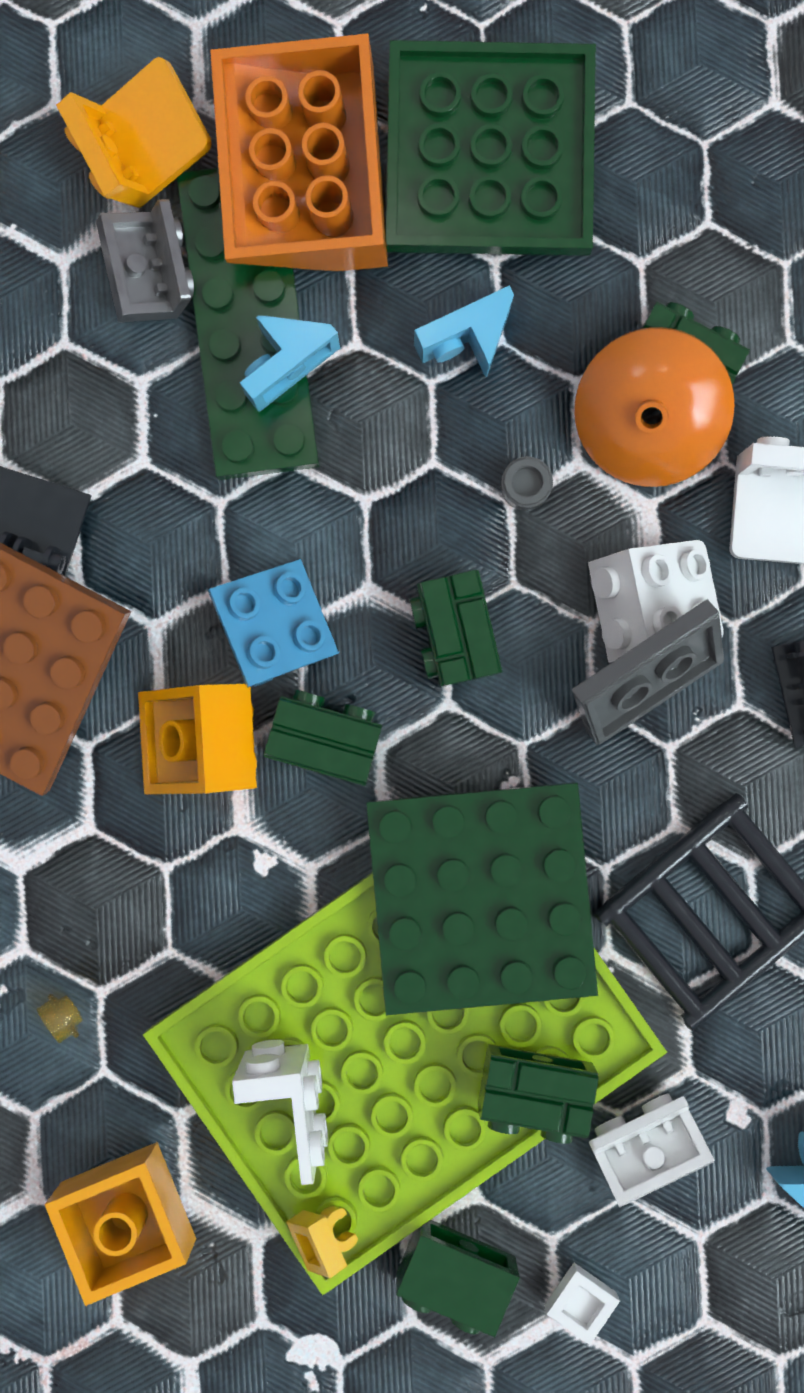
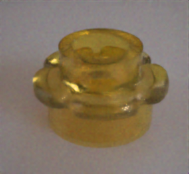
M54 994L47 995L49 1001L36 1010L55 1040L60 1044L71 1035L75 1038L79 1037L76 1025L84 1021L69 996L66 994L58 1000Z

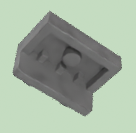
M168 199L157 200L151 212L100 213L96 225L118 322L177 319L193 297L194 281L190 269L184 267L180 250L183 242L182 227L179 219L173 218L170 201Z

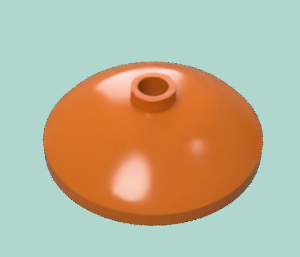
M643 328L631 331L611 341L589 363L576 393L574 412L576 428L581 443L588 455L609 475L623 482L644 487L671 485L695 475L717 456L726 442L732 427L735 406L734 392L731 379L723 362L703 341L691 334L672 328ZM649 407H655L661 411L662 419L657 424H648L643 420L642 412Z

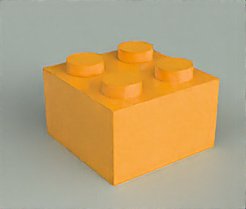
M158 1142L62 1181L44 1204L85 1306L185 1265L197 1239Z

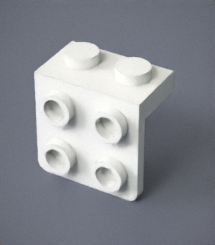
M758 438L757 443H752L737 456L729 547L731 555L735 558L804 564V447L789 446L790 440L787 438Z
M700 540L630 548L588 562L592 589L602 629V638L605 643L609 663L615 661L706 599L719 611L707 549ZM720 615L721 635L723 637V626Z
M266 1040L252 1045V1050L245 1051L232 1080L234 1103L283 1098L292 1099L301 1185L313 1184L316 1167L325 1165L324 1147L328 1146L325 1113L316 1114V1110L319 1108L318 1093H322L319 1060H310L308 1044L284 1046V1041Z

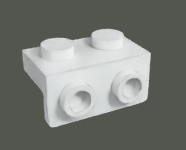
M670 1094L659 1096L641 1107L644 1115L628 1123H625L623 1116H619L594 1129L597 1137L590 1140L589 1144L619 1208L714 1163L715 1160L689 1111V1105L684 1096L674 1101Z

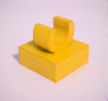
M331 1206L324 1209L320 1214L303 1210L286 1221L307 1271L332 1278L347 1267L342 1252L352 1249L357 1243L358 1238L356 1234L347 1231L337 1238L333 1234L334 1224L347 1215L344 1208Z

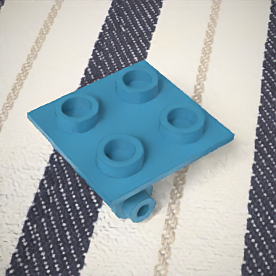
M301 559L208 589L247 688L253 685L254 687L272 681L277 676L339 654Z

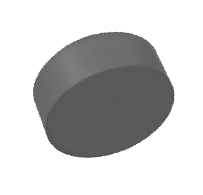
M530 456L513 460L504 470L500 482L501 493L505 501L510 506L524 511L533 510L541 506L549 497L553 487V477L549 467L540 459Z

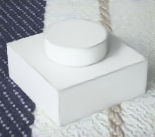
M573 1263L544 1306L549 1317L591 1345L620 1300L616 1291L576 1263Z

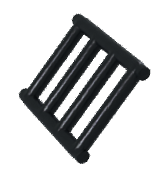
M735 793L727 801L720 804L594 912L595 918L600 923H603L606 927L609 924L614 927L681 1007L684 1013L680 1016L684 1019L686 1027L691 1031L702 1022L707 1021L804 939V881L744 810L748 808V805L739 793ZM728 825L802 911L779 931L706 846L710 840ZM689 858L762 944L740 964L735 961L667 880V877ZM650 891L723 977L700 998L627 912Z

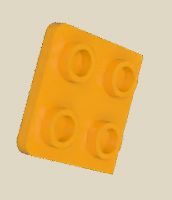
M161 57L153 59L102 105L72 92L56 104L67 125L65 127V134L68 140L82 153L91 170L89 172V179L94 188L106 199H113L137 208L145 205L208 153L212 145L211 137L169 61Z

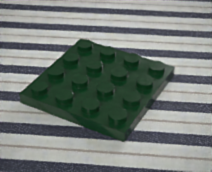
M390 40L386 212L387 252L590 256L593 249L596 44Z
M571 782L366 802L386 1016L598 996L578 783Z

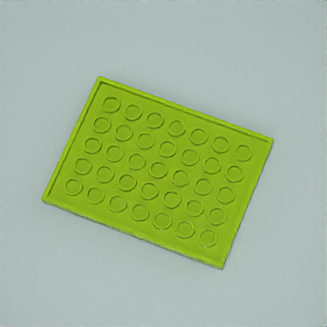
M373 872L147 1029L143 1034L322 1296L544 1140L540 1135L541 1130L520 1127L518 1134H504L490 1129L487 1126L488 1121L480 1120L478 1098L488 1044L592 1062L599 1073L595 1103L667 1053L595 948L598 996L386 1016ZM266 1040L284 1041V1046L308 1044L310 1060H319L322 1093H318L319 1108L316 1110V1114L325 1113L328 1146L324 1147L325 1165L316 1167L313 1184L301 1185L292 1099L283 1098L234 1103L232 1080L245 1051L252 1050V1045ZM336 1206L344 1208L347 1215L334 1224L333 1234L335 1238L347 1231L356 1234L358 1241L352 1249L342 1252L347 1267L332 1278H327L307 1271L286 1221L303 1210L320 1214L324 1209Z

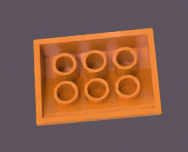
M369 34L211 49L226 262L337 272L388 267L374 66Z

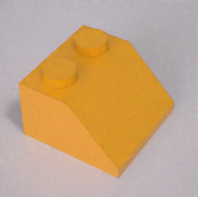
M217 684L138 692L144 794H202L257 788V759L254 751V709L251 702V687L247 688L246 684Z

